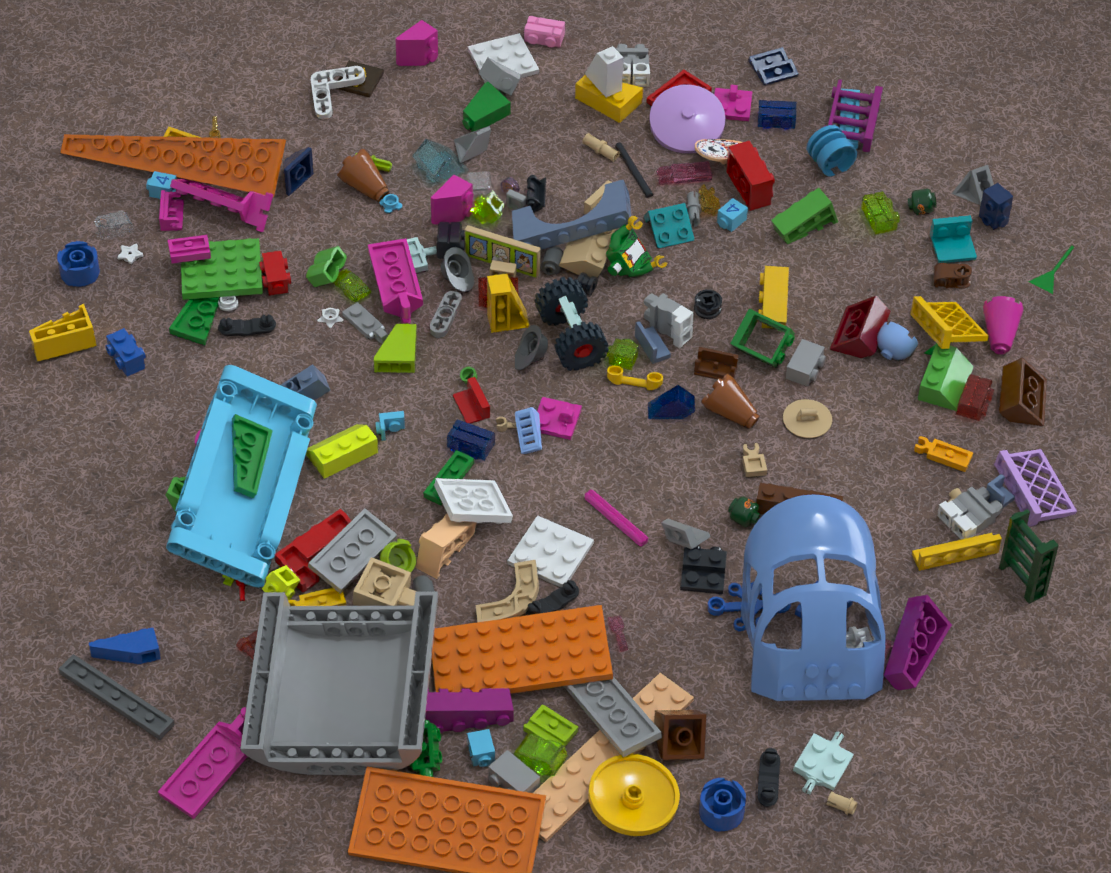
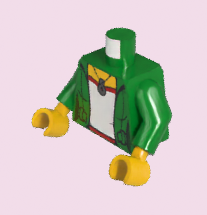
M636 216L629 217L628 224H624L611 235L606 257L611 263L607 268L608 272L613 276L617 274L620 276L628 275L629 277L642 276L653 271V268L656 266L660 268L667 266L666 262L659 265V259L664 258L661 255H657L654 261L650 262L651 256L632 229H640L643 224L639 221L633 225L634 221L638 219Z

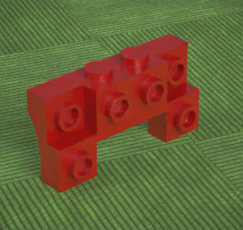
M341 509L319 524L312 526L309 531L302 536L296 537L293 542L274 554L275 562L280 567L286 565L300 579L296 587L303 593L320 581L319 576L308 567V563L351 522L348 515Z

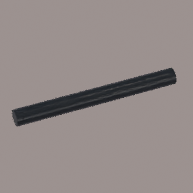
M621 142L616 143L615 148L620 152V156L646 198L652 197L654 194Z

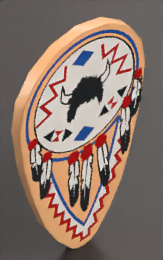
M702 139L697 141L694 147L696 152L702 157L724 165L727 164L728 146L742 142L725 139Z

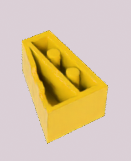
M584 75L575 83V98L621 123L642 103L643 88L622 82V91L605 97L590 79Z
M765 266L764 273H760V285H763V290L759 291V303H762V310L759 309L758 313L786 326L789 267ZM763 323L761 325V328H772Z

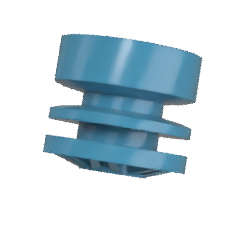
M836 125L822 127L810 137L807 143L806 150L817 163L822 172L829 177L835 175L831 168L837 166L841 172L847 171L857 158L856 148Z

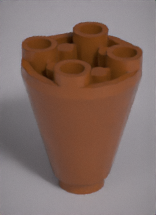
M361 149L353 157L348 156L342 162L344 166L337 174L344 183L378 202L390 193L370 154L365 149Z
M728 374L723 379L719 378L712 386L713 392L711 394L708 393L701 401L706 409L749 429L760 418L757 410L739 384Z

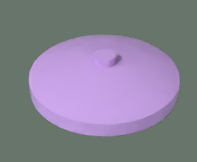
M679 85L667 89L654 101L650 110V129L655 139L663 147L679 153H697L694 147L697 141L721 138L725 127V111L719 99L705 88L695 85Z

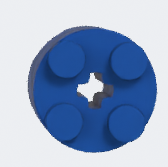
M75 241L66 244L65 248L58 252L57 260L60 277L66 285L81 287L92 284L97 280L100 268L97 251L94 247L88 246L83 241Z
M715 778L707 782L700 795L699 815L702 822L716 832L729 831L736 828L744 819L746 794L743 787L734 780L732 782L727 781L725 778Z

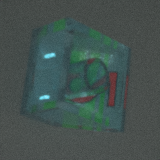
M428 139L422 142L412 156L417 161L416 165L427 173L426 177L432 182L444 183L453 175L459 176L469 171L463 163L459 162V158L449 147Z

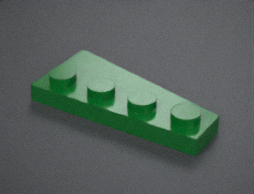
M220 297L189 299L169 327V333L206 345Z
M237 414L232 417L234 491L254 498L257 495L273 430Z

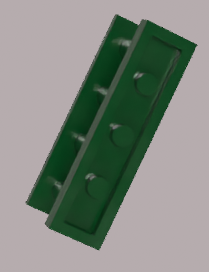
M1026 509L1022 512L1014 513L1009 519L999 569L1002 571L1011 567L1026 585L1024 599L1030 604L1047 595L1059 545L1054 539L1045 543L1037 537L1027 525L1030 511ZM1025 536H1026V537L1028 538V540L1034 545V547L1036 548L1035 550H1034L1033 547L1027 542V540L1024 538ZM1022 549L1025 551V553H1026V554L1030 557V559L1033 561L1032 563H1031L1030 560L1025 556V554L1021 551ZM1018 562H1020V563L1022 564V566L1028 571L1029 576H1028V574L1023 570V568L1018 564Z

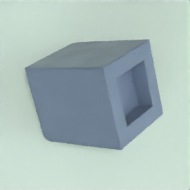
M1000 474L987 484L986 489L990 494L987 501L991 503L998 500L1004 508L1014 501L1015 496L1003 487L1005 476Z

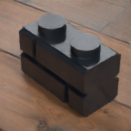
M449 222L438 223L436 243L438 259H444L446 251L453 247L465 251V230H462L461 222H451V224Z

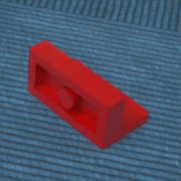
M475 377L467 379L468 390L453 394V398L467 424L490 418V405Z

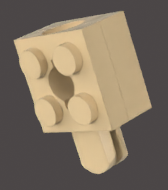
M371 557L353 591V605L414 606L415 593L417 591L409 589L411 572Z

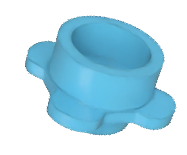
M388 194L380 200V205L385 208L384 211L386 213L402 208V203H399L398 197L394 194Z

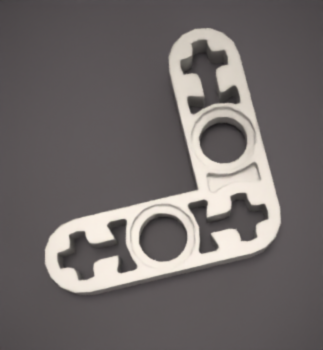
M351 66L319 71L312 74V93L315 113L318 118L328 119L333 114L329 89L359 85L365 81V71L362 67ZM335 76L343 77L340 81L333 80ZM320 93L327 95L323 99L317 98V95ZM321 105H325L326 112L322 113Z

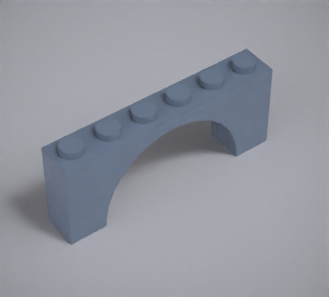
M624 180L605 184L604 193L599 203L586 215L567 223L550 224L543 222L535 217L531 206L513 210L514 240L540 247V250L614 230L622 227L624 224L627 225L628 219L631 217V206Z

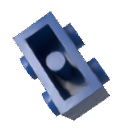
M125 328L106 336L107 345H105L108 355L113 356L118 369H122L127 377L145 369L144 359L146 355L141 347H137L134 336L132 334L129 335Z

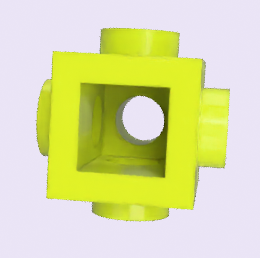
M285 565L268 574L262 590L264 592H285L289 600L294 596V589L300 582V579Z

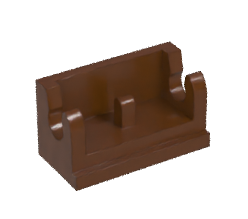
M699 347L697 359L695 360L694 375L718 380L719 378L723 379L728 374L735 378L739 355Z

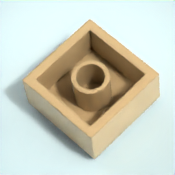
M492 260L490 276L508 274L513 286H515L517 264Z

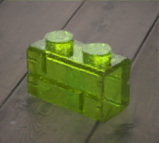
M883 191L874 193V195H864L862 197L861 209L875 235L897 230L900 216L897 211L894 212L892 200L887 198Z

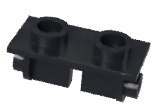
M530 175L527 178V188L529 190L527 191L526 205L531 206L533 213L545 207L546 178L539 180L535 175Z

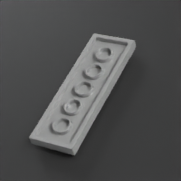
M614 677L610 680L564 686L623 757L662 738L658 727Z

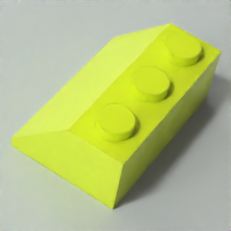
M356 424L308 447L306 456L325 479L378 453V440L367 425Z

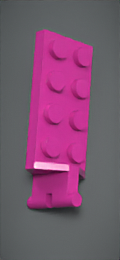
M172 179L170 187L175 188L179 194L187 195L189 193L193 195L194 199L211 201V205L218 207L222 205L227 206V210L239 213L243 222L257 226V231L264 232L268 215L262 212L263 210H270L274 194L266 192L263 195L250 191L243 198L187 179Z
M407 239L368 244V253L384 312L399 316L402 324H411V313L423 306V298Z
M246 707L241 709V713L231 724L219 721L159 789V796L192 819L200 813L248 757L240 749Z

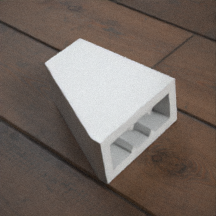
M613 46L598 52L585 73L605 97L622 91L623 56Z

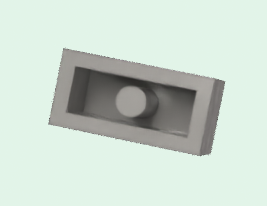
M802 339L787 366L785 379L809 386L810 382L815 381L818 376V367H823L825 363V347Z
M508 750L488 766L489 781L494 787L533 793L540 787V776Z

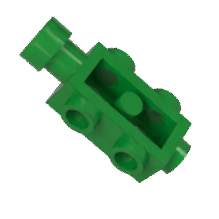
M425 720L422 752L409 766L419 775L433 777V772L440 771V763H442V753L439 750L441 733L439 728L430 723L429 720Z

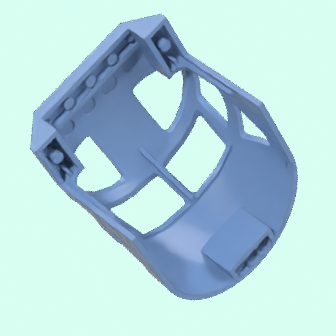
M803 495L777 504L767 511L754 525L747 539L744 552L741 617L753 648L751 692L776 701L866 699L882 690L885 659V628L881 615L880 589L876 577V557L870 530L862 516L854 508L830 496ZM812 558L816 561L818 583L794 586L781 591L777 595H773V577L776 568L793 561ZM824 559L849 561L863 568L867 581V591L865 592L851 585L827 583ZM751 567L757 571L752 590L750 582ZM762 588L763 611L755 629L754 610L757 597ZM848 601L858 602L865 607L867 623L874 638L871 642H863L861 648L848 649L846 647V612ZM800 602L802 617L801 648L781 649L777 648L776 644L762 642L761 639L765 628L774 615L788 604Z

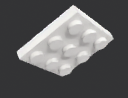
M520 33L468 46V52L479 72L487 57L521 74L520 78L539 74V68Z
M436 478L434 486L451 521L511 523L513 515L495 481Z
M537 516L507 560V564L515 567L514 563L536 560L538 578L562 587L563 583H567L572 578L594 544V539Z

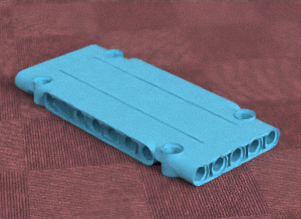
M227 365L224 367L217 390L208 407L175 509L177 514L171 525V533L166 545L169 552L250 586L258 588L264 586L271 561L282 537L310 441L308 434L313 426V417L317 407L314 400L237 366ZM235 414L273 430L257 495L254 498L234 491L232 417Z

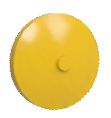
M629 754L625 757L618 755L609 758L597 767L590 780L588 799L595 816L611 830L629 836H645L662 830L672 821L678 809L680 793L674 776L664 765L647 756Z

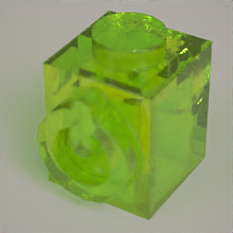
M492 190L484 196L481 194L476 197L470 211L482 225L486 222L491 224L503 214L501 210L505 204Z
M616 338L613 345H609V351L606 354L609 357V365L620 366L632 371L638 358L639 344H635L630 339L621 340Z

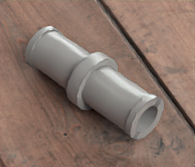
M694 191L687 194L688 204L686 208L691 226L692 221H694V227L700 225L701 205L699 204V193L695 192L694 197Z

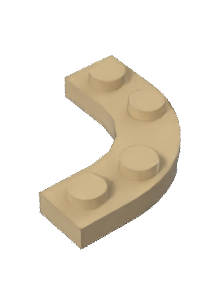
M536 560L514 563L516 574V587L506 599L476 605L477 622L519 617L528 611V604L536 600L539 591Z

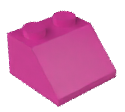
M423 20L395 38L396 64L398 66H425L429 62H434L438 57V30Z
M453 175L431 197V223L436 225L440 222H460L466 216L470 217L474 210L473 184Z

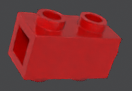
M282 251L262 253V262H259L261 274H265V276H262L263 288L268 289L269 295L289 293L288 284H291L290 272L286 273V270H288L287 258H283Z

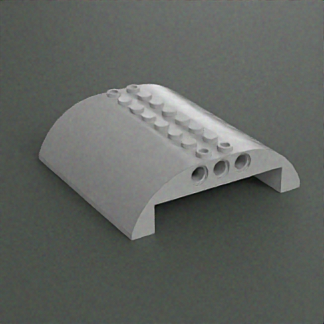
M263 592L241 751L248 757L266 766L307 775H365L367 767L397 771L413 763L422 752L438 592H416L414 606H290L285 592Z

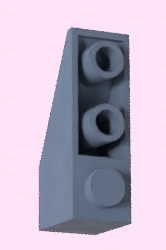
M313 364L281 384V386L312 400L318 399L330 391L325 375Z

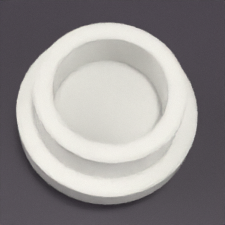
M235 296L220 297L218 306L223 311H233L238 307V299Z

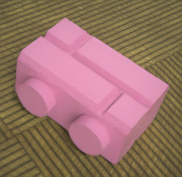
M529 16L524 30V42L560 48L565 34V22Z

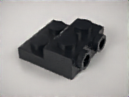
M698 545L693 549L684 547L680 590L723 594L727 551H723L720 547H712L710 549H701Z

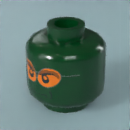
M928 188L914 190L911 198H908L909 209H913L916 215L932 213L934 208H937L935 192L932 193Z
M744 496L735 498L728 508L730 519L745 528L751 524L755 525L761 516L758 513L759 505Z

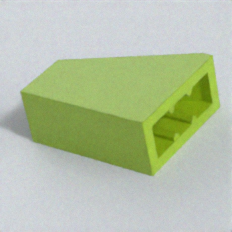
M396 324L374 356V372L415 373L416 324Z

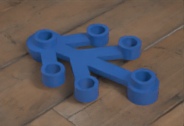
M731 583L728 587V593L731 596H738L742 599L741 586L738 583ZM731 588H737L738 591H732ZM712 597L708 601L707 610L714 616H719L723 612L741 611L742 602L725 603L720 597ZM757 599L754 616L763 609V600ZM791 603L777 613L787 612L791 608ZM742 617L735 619L734 629L744 631L746 629L745 625L742 627L737 625V623H743ZM759 617L755 621V626L757 625Z

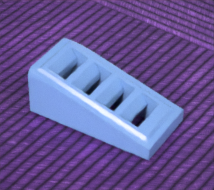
M533 407L516 411L515 420L521 453L527 454L542 450L539 413ZM535 440V443L526 444V442Z

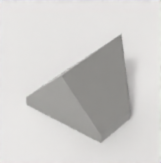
M490 126L454 139L460 163L487 150L491 133Z
M985 165L969 171L952 194L981 205L983 191L994 185L989 166Z

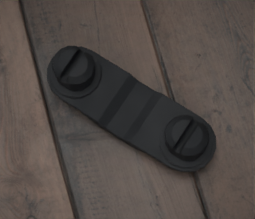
M270 314L250 320L222 318L218 325V331L224 336H250L270 333L276 327V321Z
M568 580L567 583H563L562 587L553 591L546 598L529 603L526 615L554 612L564 608L566 604L573 601L579 595V588L576 586V582Z
M767 748L760 757L757 797L760 804L764 807H771L778 800L780 756L774 748Z

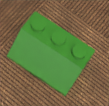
M936 344L920 385L918 400L957 411L974 366L956 347L949 346V349H941Z

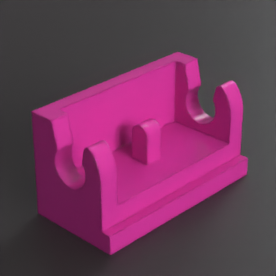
M161 190L159 214L161 231L182 230L184 200L172 199L173 197H181V194L177 192Z

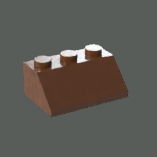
M1023 357L1004 365L1001 377L999 413L1009 422L1044 426L1047 379Z

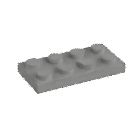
M364 508L308 563V567L336 591L341 593L365 570L370 558L376 559L381 554L383 548L396 539L397 534Z

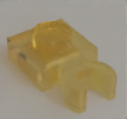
M703 184L699 188L702 212L717 216L718 210L721 208L719 199L714 196L715 190L713 187L707 190L706 185Z

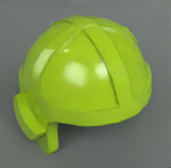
M397 539V542H391L383 548L380 561L412 572L416 565V556L411 549L412 544H409V541Z

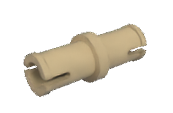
M587 133L583 138L582 143L592 148L596 154H601L612 162L620 155V152L607 145L606 141H600L590 133Z

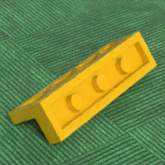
M988 533L913 550L912 556L918 570L921 571L999 553L1002 538L1000 534L993 535Z

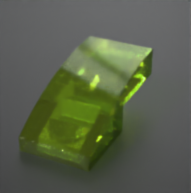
M347 268L340 271L337 279L332 282L343 290L347 298L354 302L371 294L368 286Z

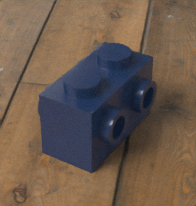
M999 183L983 191L979 217L986 226H990L995 230L998 227L1003 228L1008 224L1013 201L1011 193Z

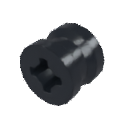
M582 272L577 280L580 282L586 295L591 296L597 287L598 278L595 276L589 277L587 273Z

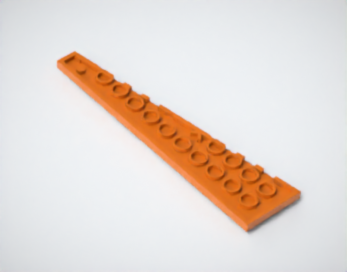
M64 134L60 153L153 173L156 171L176 175L177 178L245 192L254 191L263 195L268 192L275 195L286 140Z

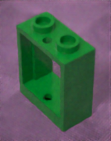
M749 308L730 344L735 349L776 368L778 364L781 365L784 361V353L787 347L793 344L795 333L791 328ZM758 321L784 333L772 359L745 347Z

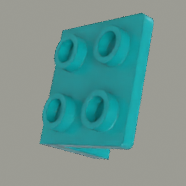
M685 203L650 210L644 215L645 222L651 223L657 248L694 241Z
M971 215L932 219L930 237L938 263L976 260L977 255L970 236L972 226Z

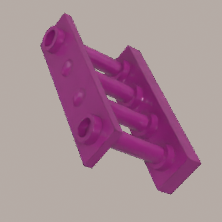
M838 79L837 87L833 86L831 98H834L828 125L837 123L863 128L866 132L841 131L847 139L863 143L862 151L870 153L883 87L875 86L874 93L870 94L841 90L842 80ZM839 97L866 101L872 105L862 107L839 103ZM836 110L864 114L869 118L859 120L836 116Z

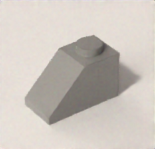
M487 57L479 72V75L494 87L509 95H512L521 75Z

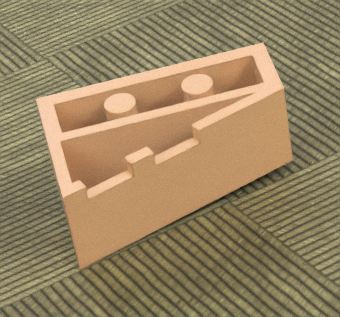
M446 514L440 522L435 523L429 531L424 532L420 536V547L415 568L437 579L440 576V568L444 564L447 566L450 564L451 560L449 558L454 551L460 552L474 535L476 522L451 521L448 514Z

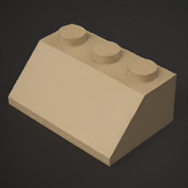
M616 229L567 242L559 266L578 275L584 272L589 277H598L607 258L606 252L609 249L611 235Z

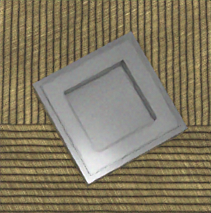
M509 189L506 193L507 207L514 210L526 207V196Z

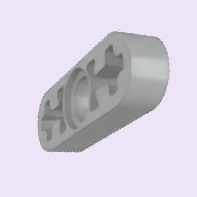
M449 291L445 293L430 323V334L432 336L441 338L447 335L462 304V296L459 292ZM455 298L456 300H453L452 306H450L449 300ZM444 312H448L451 314V316L442 317L441 314ZM440 322H441V323H442V328H440L439 330H436V329L439 327Z

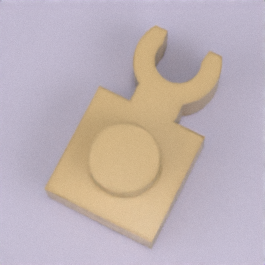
M755 443L754 450H749L747 444H744L742 462L746 477L767 475L764 454H759V445Z

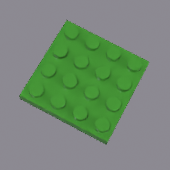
M259 238L208 241L211 252L210 259L181 262L183 300L263 294L262 274L259 262H261Z

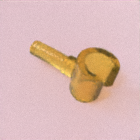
M216 116L212 117V130L209 131V138L214 136L221 138V133L217 128Z

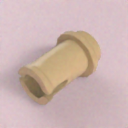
M834 792L830 793L827 800L828 806L842 810L846 815L848 813L853 815L857 807V802L854 801V798L848 799Z

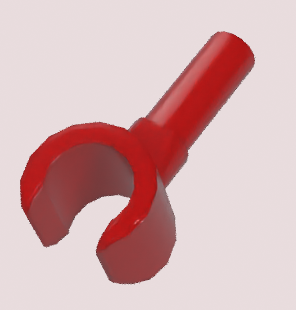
M235 580L237 586H239L240 601H245V586L247 584Z

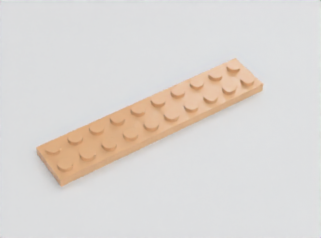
M659 673L633 700L654 723L655 710H685L694 701V697L662 673ZM601 730L592 736L533 792L534 794L546 795V804L539 838L547 842L589 802V784L597 767L607 759L621 755ZM645 747L631 754H639Z

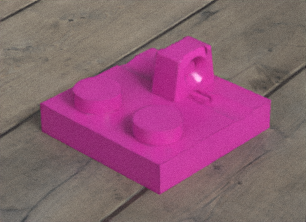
M730 85V89L715 88L714 95L719 99L724 108L725 119L749 121L752 91L738 90V85Z
M542 397L537 410L540 418L541 433L571 440L582 406Z

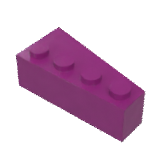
M928 595L908 598L884 673L885 678L897 690L916 688L952 626Z
M463 688L460 692H449L448 689L429 692L428 689L425 720H429L430 723L437 726L441 734L452 730L454 732H462L466 728L473 727L483 729L493 724L507 725L510 722H514V709L509 688H481L479 692H473L470 688Z

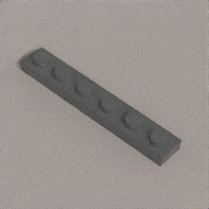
M74 654L59 668V674L159 740L175 725L172 718Z

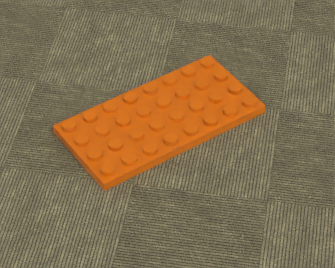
M602 605L435 628L432 661L436 692L439 689H448L449 692H460L463 688H470L473 692H479L481 688H509L510 694L613 679Z
M367 767L348 855L453 873H532L546 804V795Z

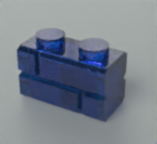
M759 100L757 127L765 129H795L797 102Z
M458 419L447 435L448 448L453 452L458 450L475 460L481 459L485 461L495 444L494 432Z

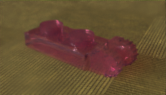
M708 161L671 164L670 166L659 167L656 171L657 175L660 176L658 179L660 185L712 180V172Z

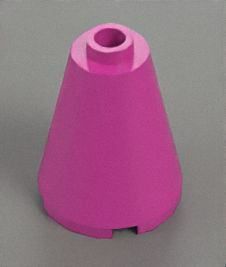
M992 297V301L987 303L986 300L983 304L990 348L1000 355L1011 350L1023 314V304L1021 302L1020 304L1016 303L1015 298Z

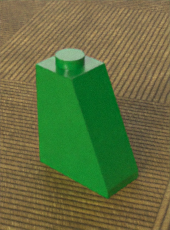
M487 81L463 110L462 123L467 130L470 129L472 132L488 127L511 115V102Z

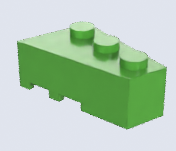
M817 188L800 201L792 204L784 212L776 215L771 222L774 230L786 244L808 236L807 232L816 228L818 231L824 229L823 225L830 222L833 224L838 223V219L832 202L820 188Z

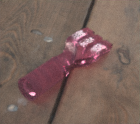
M621 615L608 617L610 628L617 635L616 639L620 651H627L628 645L622 633L624 623Z

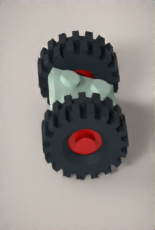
M560 277L559 281L554 279L551 284L547 282L545 284L546 287H541L539 289L540 293H536L534 302L544 323H547L549 326L552 324L556 326L568 322L570 328L567 327L565 329V333L561 332L559 334L560 338H556V344H554L561 364L564 368L567 367L569 371L573 368L574 371H577L581 368L592 367L594 363L599 364L601 358L606 357L605 353H608L609 345L598 324L588 322L586 325L585 322L581 321L580 313H585V308L588 307V299L580 282L576 279L573 280L571 277H568L567 280L565 277Z

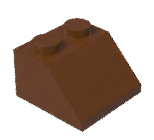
M655 710L654 724L661 731L662 738L656 740L661 759H704L706 714L698 710Z

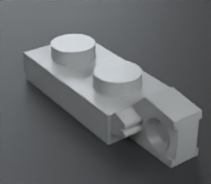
M357 302L342 311V316L366 338H375L380 343H384L388 335L385 332V327L362 305Z

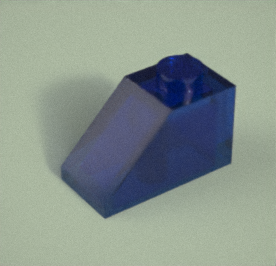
M676 385L648 402V419H684L695 412V396L680 385Z

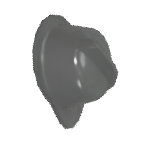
M457 247L447 250L441 263L442 275L457 290L463 292L470 291L474 286V276L468 255Z
M531 325L523 333L515 354V369L523 370L531 362H537L545 355L548 349V339L541 334L539 326Z

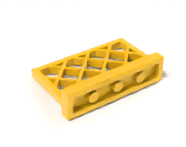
M921 296L913 297L910 315L941 349H949L950 342H980L988 340V335L957 302H926Z

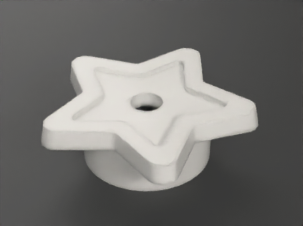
M137 244L130 247L122 245V252L118 255V259H123L130 264L139 257H143V253L138 251Z
M327 308L322 309V317L317 321L325 322L329 328H332L335 322H342L344 319L339 316V309Z

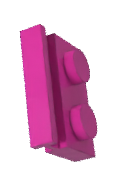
M207 235L168 240L172 264L211 258Z

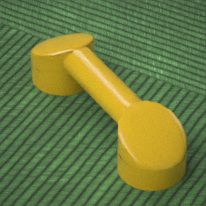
M614 365L607 368V378L616 385L626 384L654 390L663 384V375L658 372L649 373L647 380L623 376V369L620 366Z

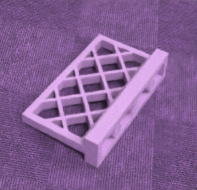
M1041 449L1009 454L1007 450L999 452L994 465L999 474L1005 476L1004 483L1009 492L1015 496L1014 501L1021 512L1026 509L1030 511L1029 527L1037 525L1038 521L1076 514L1077 510ZM1038 456L1041 464L1033 462L1029 458ZM1014 460L1023 463V467L1016 465ZM1028 465L1036 469V474L1024 469L1025 466ZM1039 471L1049 474L1050 479L1039 476ZM1021 474L1033 479L1032 482L1025 481ZM1036 480L1046 485L1045 489L1034 485V481ZM1048 487L1057 489L1059 495L1057 496L1047 491ZM1030 490L1041 494V498L1033 496ZM1043 497L1054 500V505L1042 500ZM1057 502L1065 504L1068 509L1063 510L1056 507ZM1039 505L1051 511L1043 513Z

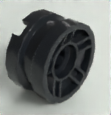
M705 289L696 294L694 312L697 316L703 319H713L720 315L722 297L718 292Z

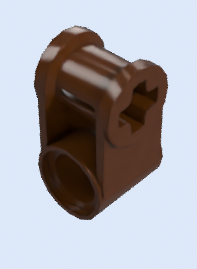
M936 264L934 266V286L936 288L938 286L967 288L971 283L969 277L972 274V268L967 264Z

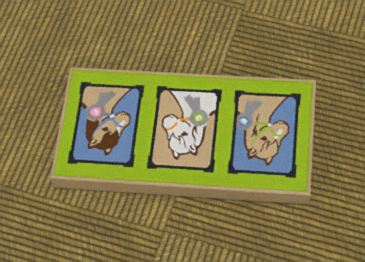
M469 225L465 228V252L468 257L487 263H492V260L517 264L516 272L538 278L540 274V247Z

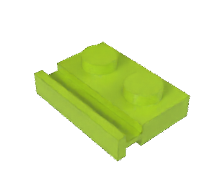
M542 704L529 719V722L523 725V731L557 753H560L561 749L578 733V726Z

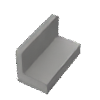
M671 519L661 522L666 537L670 542L690 549L710 538L709 532Z

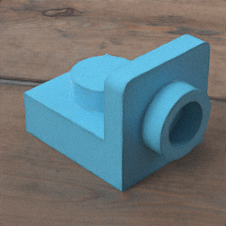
M404 411L379 413V422H375L376 433L381 434L382 441L386 440L385 431L397 432L400 429H405Z

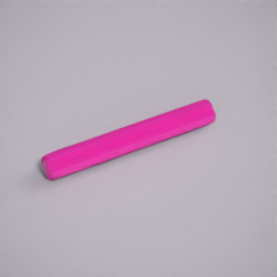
M589 490L585 493V500L637 545L642 547L648 542V536L594 490Z

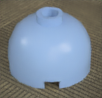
M885 322L877 337L878 347L882 351V356L889 360L892 358L902 360L909 357L917 348L918 341L915 337L911 339L908 336L909 331L894 322H890L888 325Z

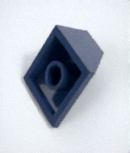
M307 147L294 152L284 160L283 174L286 195L290 196L314 174L312 148Z

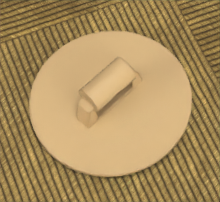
M803 399L797 400L786 407L783 413V422L786 428L796 436L816 438L824 435L830 429L832 415L828 408L820 402Z

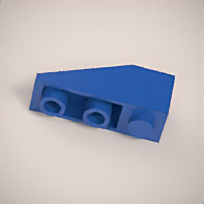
M153 627L89 642L92 658L133 664H143L161 659Z

